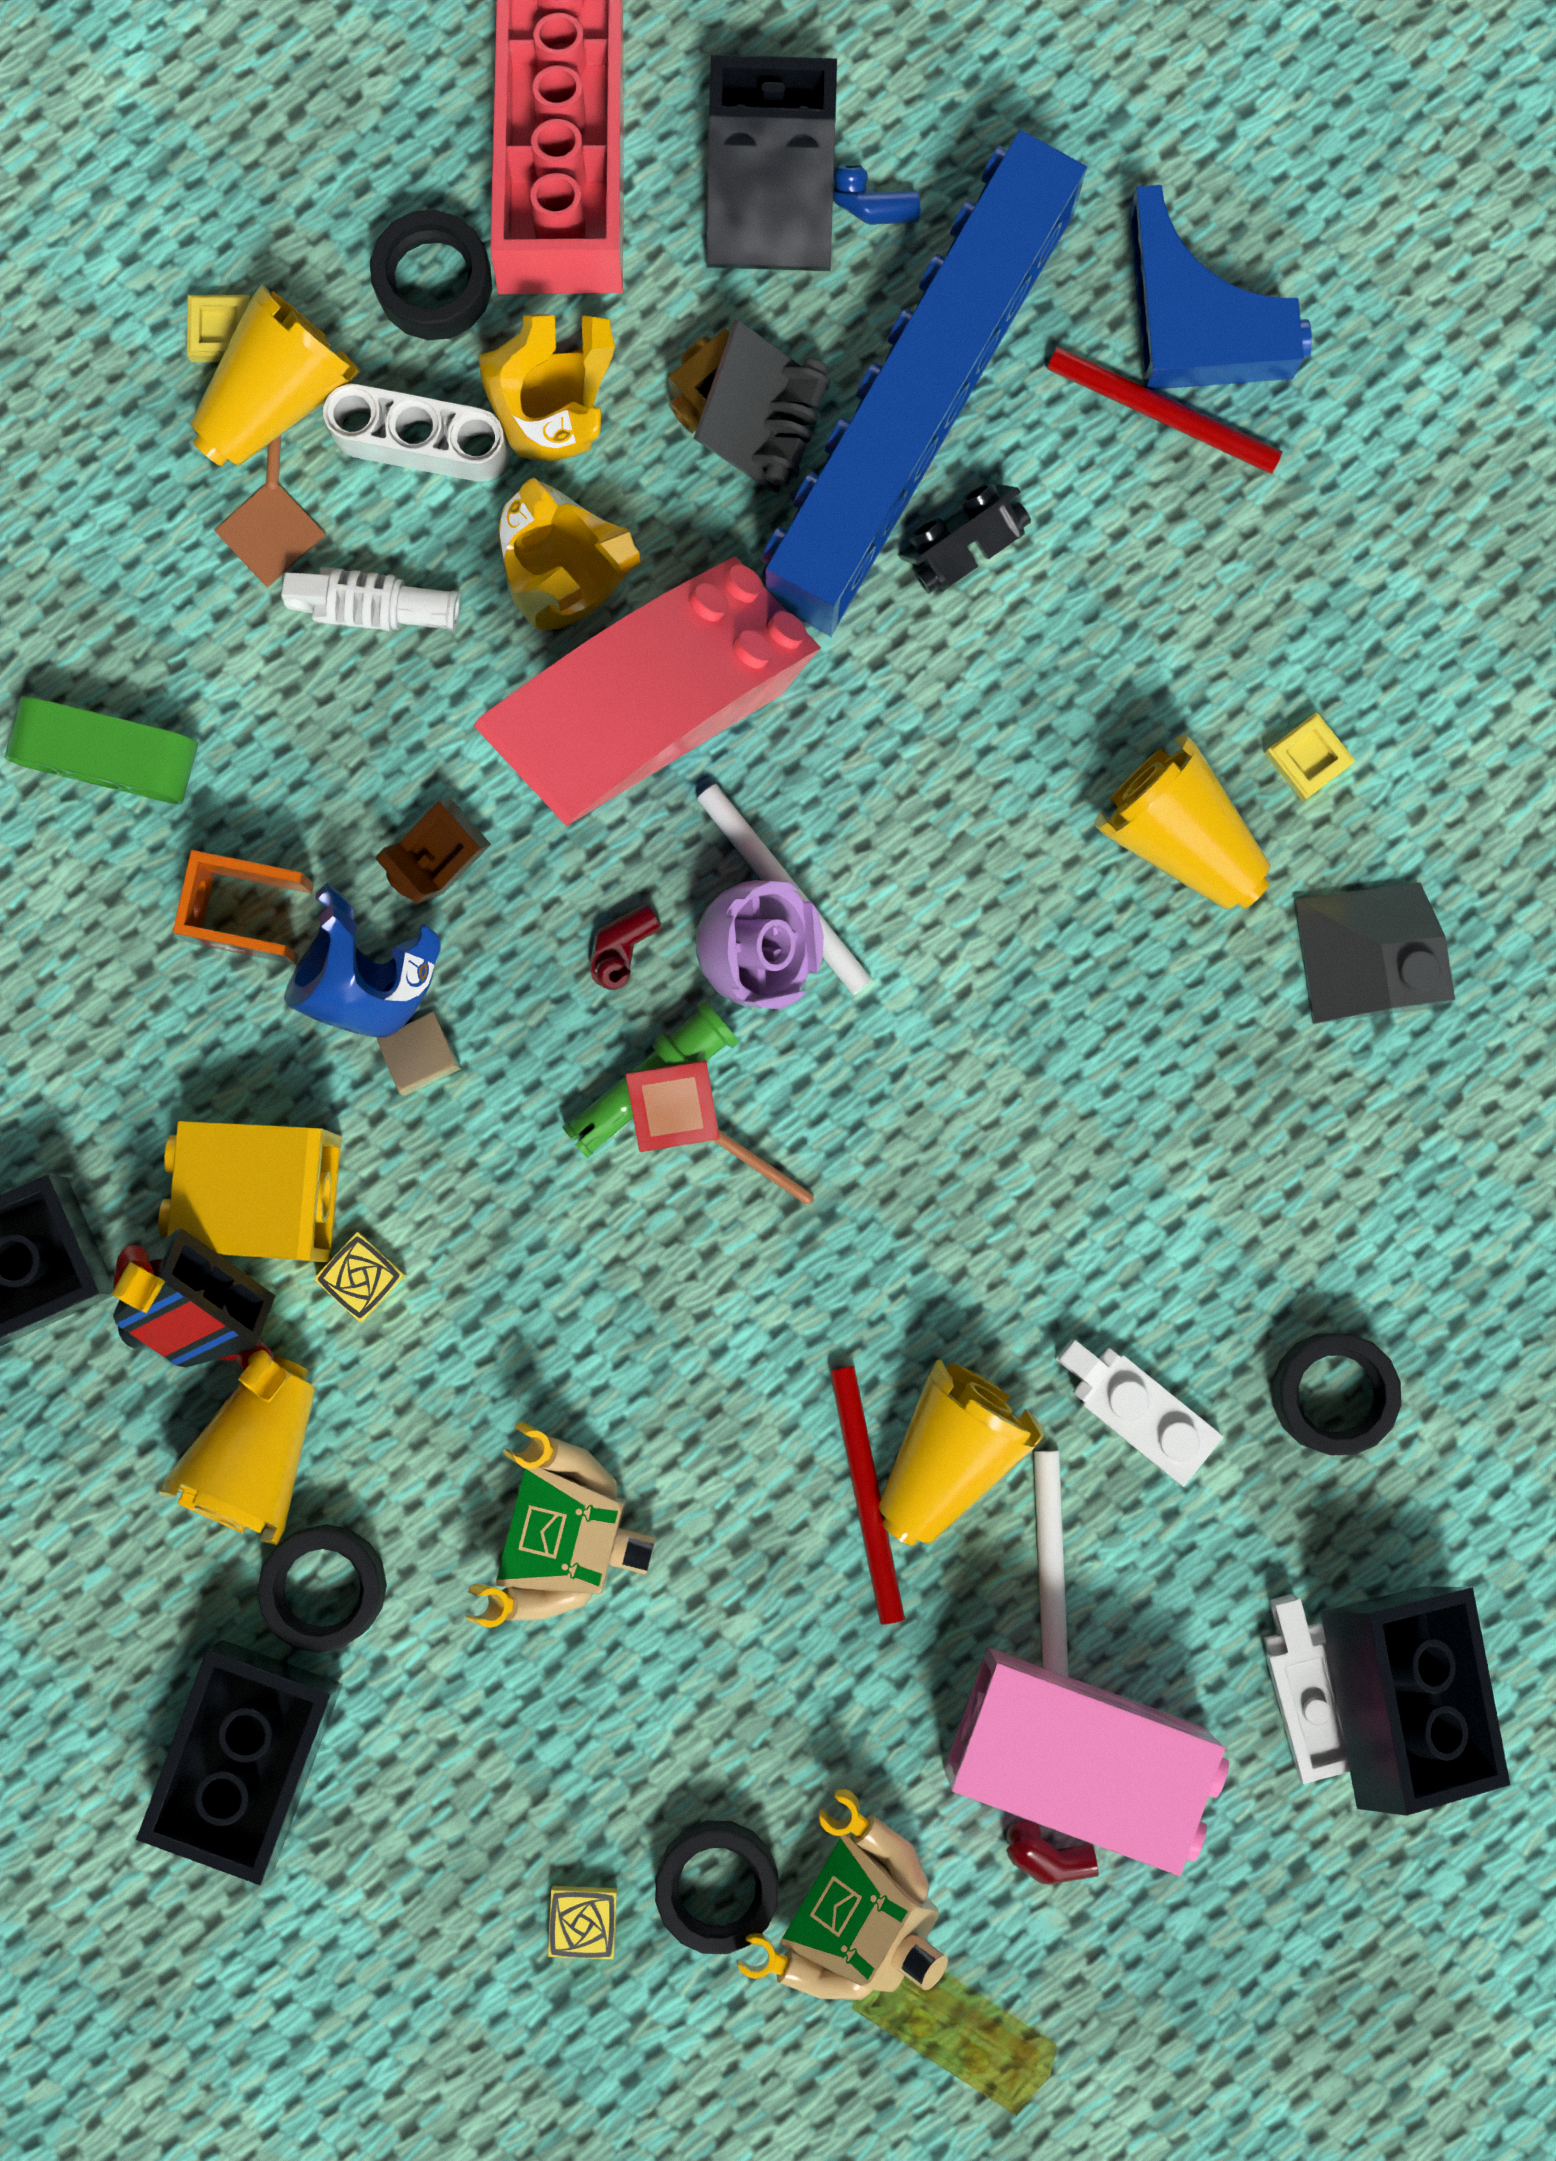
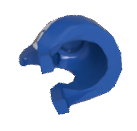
M327 882L316 892V900L325 906V910L319 916L320 928L318 935L297 964L287 984L284 1000L290 1008L327 1025L371 1037H388L406 1024L424 998L431 984L435 963L441 950L440 938L426 924H421L419 926L420 933L415 938L404 941L392 949L391 954L393 958L389 962L384 964L375 963L356 947L357 923L353 921L354 907L344 895Z

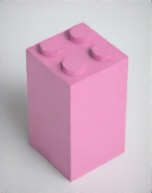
M987 1647L944 1766V1771L952 1792L1181 1877L1186 1860L1195 1862L1201 1852L1206 1836L1207 1824L1200 1820L1208 1797L1217 1798L1222 1791L1229 1769V1760L1223 1758L1225 1747L1203 1726L1074 1678L1056 1674L1039 1665Z

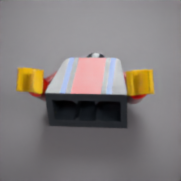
M182 1228L174 1231L149 1255L146 1249L136 1245L128 1246L118 1255L113 1284L114 1290L111 1295L119 1299V1302L113 1313L115 1324L118 1325L119 1335L127 1346L133 1349H140L147 1345L176 1366L185 1368L212 1360H238L244 1369L238 1380L264 1401L269 1403L290 1377L289 1372L273 1361L272 1352L260 1337L276 1295Z

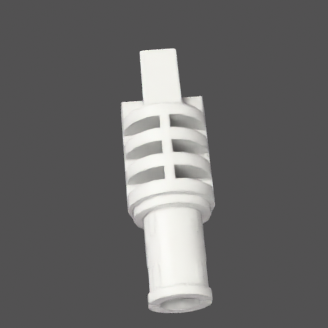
M321 567L320 574L286 572L281 592L287 609L312 613L313 622L328 625H346L352 628L363 627L368 630L379 629L385 632H393L394 630H399L401 624L447 629L450 632H455L459 621V591L452 590L450 592L405 586V581L399 579L397 575L388 574L385 576L373 572L363 573L357 570L345 571L340 568Z

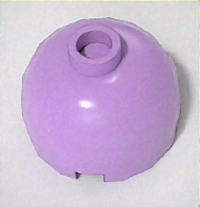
M760 880L742 882L724 890L705 909L697 928L696 954L700 970L717 993L734 1003L746 1007L782 1009L799 1001L807 992V990L799 989L805 983L808 973H818L822 962L824 934L819 913L813 903L803 901L799 894L794 891L799 888L789 882Z

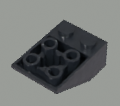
M711 55L707 268L830 271L837 58Z

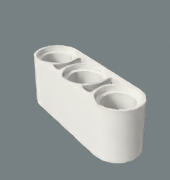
M345 384L336 388L328 395L323 406V418L336 445L345 454L355 458L472 481H489L498 477L505 470L509 461V447L500 421L491 412L481 408L359 384ZM354 412L371 414L368 424L363 429L356 432H348L342 429L343 421L349 414ZM417 423H424L433 428L430 436L419 444H409L402 440L405 431ZM485 435L495 441L492 448L481 456H471L463 452L465 444L475 436Z

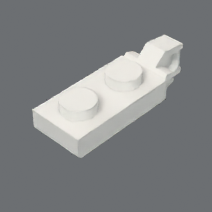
M1071 1339L1056 1358L1058 1362L1081 1379V1382L1072 1392L1083 1401L1081 1405L1183 1487L1224 1437L1124 1355L1119 1356L1110 1348H1107L1101 1357L1097 1358L1079 1342Z
M1294 1593L1270 1599L1269 1604L1277 1634L1264 1637L1268 1652L1265 1653L1298 1778L1303 1784L1350 1772L1323 1625L1316 1623L1308 1626L1301 1599L1299 1597L1296 1598Z

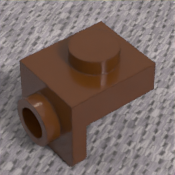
M449 797L439 800L399 843L384 847L377 854L376 860L386 870L387 880L398 893L410 898L415 903H421L444 894L482 855L491 843Z

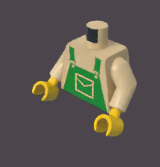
M525 1422L517 1423L514 1428L530 1436V1443L527 1449L521 1453H513L509 1449H504L505 1456L525 1468L495 1583L497 1586L507 1588L501 1590L476 1583L471 1585L468 1593L487 1596L489 1603L483 1614L479 1616L466 1615V1619L469 1622L489 1628L500 1625L504 1620H545L584 1607L591 1599L592 1594L602 1593L610 1566L647 1575L656 1537L620 1528L626 1500L618 1497L617 1481L587 1449L553 1437H547Z
M838 1789L835 1791L834 1797L850 1809L851 1816L845 1820H836L827 1811L820 1809L819 1820L821 1826L826 1832L835 1836H841L779 1942L789 1950L784 1955L777 1953L774 1950L773 1943L767 1936L753 1933L745 1937L746 1941L754 1945L763 1946L768 1952V1958L761 1966H750L741 1960H737V1966L742 1974L753 1979L763 1978L770 1972L775 1973L779 1983L819 1999L862 2000L870 1995L873 1990L892 1993L899 1987L904 1976L924 1991L929 1990L942 1977L947 1967L948 1958L925 1941L938 1919L939 1911L927 1897L929 1883L915 1847L874 1815H869L866 1818L859 1813L860 1804L855 1794L847 1789Z

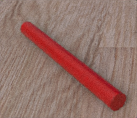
M1057 346L1047 367V370L1271 475L1282 456L1283 451L1059 346Z
M855 1365L829 1370L879 1621L881 1625L905 1620L888 1531L882 1525L885 1516L878 1507L881 1495Z

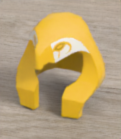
M523 315V327L517 336L494 351L478 355L483 387L500 421L506 439L517 456L549 462L570 458L591 450L592 442L599 437L601 430V408L594 407L595 398L615 350L610 319L582 315L583 346L569 353L552 354L556 349L555 315Z
M535 477L528 479L520 490L505 503L502 509L498 526V541L510 597L526 620L539 630L560 629L585 618L607 600L624 580L628 571L641 563L640 553L634 546L629 529L602 520L582 508L559 490L539 482Z

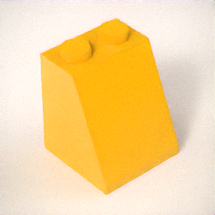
M178 1121L177 1134L169 1135L165 1147L166 1173H173L171 1199H163L160 1206L158 1221L160 1237L168 1238L174 1231L182 1228L217 1254L329 1263L332 1257L342 1136L319 1128Z

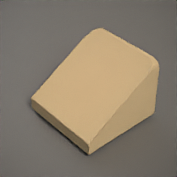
M435 1012L404 1025L396 1033L388 1037L377 1038L393 1082L399 1094L403 1096L461 1070Z

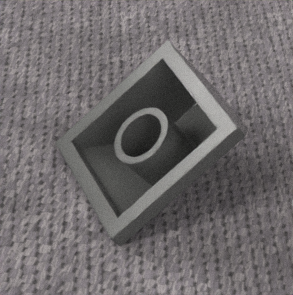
M1421 882L1294 900L1313 1024L1437 1008L1455 1000L1446 937Z

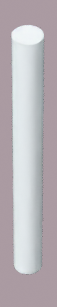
M717 784L710 786L697 798L698 802L761 881L789 882L799 888ZM800 888L794 890L803 901L810 902ZM819 913L824 934L822 957L854 996L870 984L873 979Z
M1059 1450L1034 1451L1042 1667L1056 1674L1069 1677Z

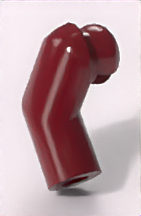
M647 902L602 926L595 935L589 964L592 979L607 990H617L627 984L631 974L630 967L634 945L662 930Z
M1029 1820L1019 1821L1009 1827L1006 1836L1010 1846L1007 1847L1006 1852L1011 1863L1037 1882L1051 1885L1099 1876L1093 1844L1055 1849L1041 1838L1040 1826L1035 1822Z

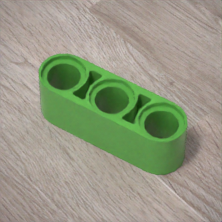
M23 696L19 701L4 758L26 768L179 805L183 804L199 743L187 736L168 730Z

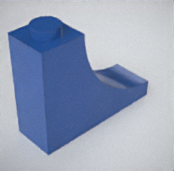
M1162 185L1136 187L1129 208L1145 387L1155 390L1293 379L1304 358L1310 357L1312 348L1310 321L1308 319H1300L1299 298H1280L1252 293L1233 286L1213 274L1191 254L1175 231L1164 202Z

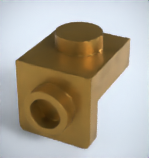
M726 328L712 340L705 336L696 341L682 356L680 361L682 365L668 376L671 397L673 399L669 403V407L678 421L690 433H694L697 429L730 334Z

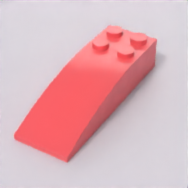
M497 0L490 249L498 294L623 293V0Z
M734 556L665 592L584 642L480 716L473 726L553 813L568 826L781 696L821 647L806 632L803 623L796 616L787 612L763 586L759 576L753 570L744 566Z

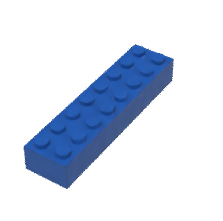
M1019 130L1008 150L999 145L994 151L981 178V181L986 184L977 204L969 199L965 202L950 231V235L955 238L946 258L936 254L921 279L919 289L923 293L915 312L905 308L899 315L887 341L892 347L884 365L881 366L874 362L866 372L858 388L856 397L861 399L852 421L845 417L838 421L825 446L824 451L829 453L823 471L820 476L812 471L807 475L793 502V506L798 508L790 528L787 531L779 526L763 552L761 561L765 562L766 565L761 577L766 580V589L787 612L830 637L835 632L1074 216L1087 166L1022 130Z

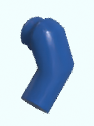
M846 164L840 165L835 169L833 199L836 205L869 225L918 222L921 208L917 190L876 192L866 187L868 174L861 165Z

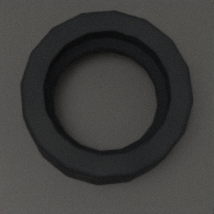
M439 210L413 211L391 222L376 240L370 258L371 284L388 320L405 334L427 341L451 339L470 329L486 311L493 290L491 267L487 252L476 231L458 216ZM442 243L452 246L462 254L467 264L468 281L465 290L456 300L439 308L422 309L409 304L401 297L396 287L395 271L399 261L407 252L422 244Z
M1318 1333L1297 1342L1280 1360L1272 1381L1273 1408L1282 1428L1300 1445L1331 1456L1356 1455L1378 1445L1394 1427L1402 1405L1401 1381L1391 1359L1373 1342L1350 1333ZM1326 1356H1344L1355 1360L1367 1371L1373 1384V1403L1369 1414L1358 1426L1346 1431L1329 1432L1315 1426L1305 1416L1299 1403V1385L1304 1372L1315 1361Z
M325 1524L302 1529L275 1546L261 1568L257 1594L261 1615L275 1636L295 1649L321 1653L343 1648L371 1627L382 1610L387 1583L383 1562L369 1541L351 1529ZM321 1549L338 1552L350 1560L358 1573L361 1587L358 1603L351 1614L338 1624L324 1627L307 1624L295 1616L287 1604L284 1589L287 1573L294 1562L307 1552Z
M707 1820L684 1829L667 1846L657 1869L655 1903L663 1925L680 1944L702 1954H729L750 1946L752 1943L746 1941L745 1937L753 1933L762 1934L768 1928L778 1905V1870L769 1847L754 1831L733 1821ZM709 1848H726L739 1854L750 1865L756 1880L755 1896L750 1908L738 1920L726 1925H708L695 1919L684 1908L679 1895V1877L685 1864L695 1854Z

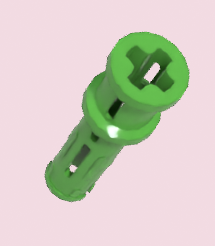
M703 998L696 1004L698 1011L669 1036L661 1033L655 1038L656 1042L652 1047L656 1051L631 1072L694 1061H707L726 1045L733 1048L740 1041ZM626 1076L573 1120L562 1126L569 1138L576 1140L590 1127L595 1125L592 1131L575 1144L587 1158L593 1155L597 1148L633 1119Z

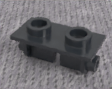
M992 482L974 489L960 501L963 507L960 512L945 522L941 518H937L921 526L909 537L912 545L898 554V556L903 561L922 565L923 568L917 571L915 576L928 594L937 588L944 592L978 567V564L967 548L968 545L975 541L986 559H990L1015 540L1025 535L1024 527L1031 523V518L1021 503L1016 502L1012 506L1009 503L1021 491L1018 487L1000 484L994 486Z

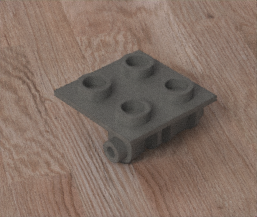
M734 320L693 439L771 492L779 493L781 486H788L791 477L795 478L799 475V465L806 444L810 442L812 432L802 425H815L817 423V413L809 408H819L824 392L829 388L830 379L826 377L829 369L828 366L818 360L805 359L802 367L744 323Z

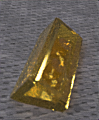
M945 1972L940 1980L929 1990L924 1991L904 1976L899 1987L892 1993L873 1990L866 1998L855 2000L851 2008L1016 2116L1050 2077L1057 2051L1056 2044Z

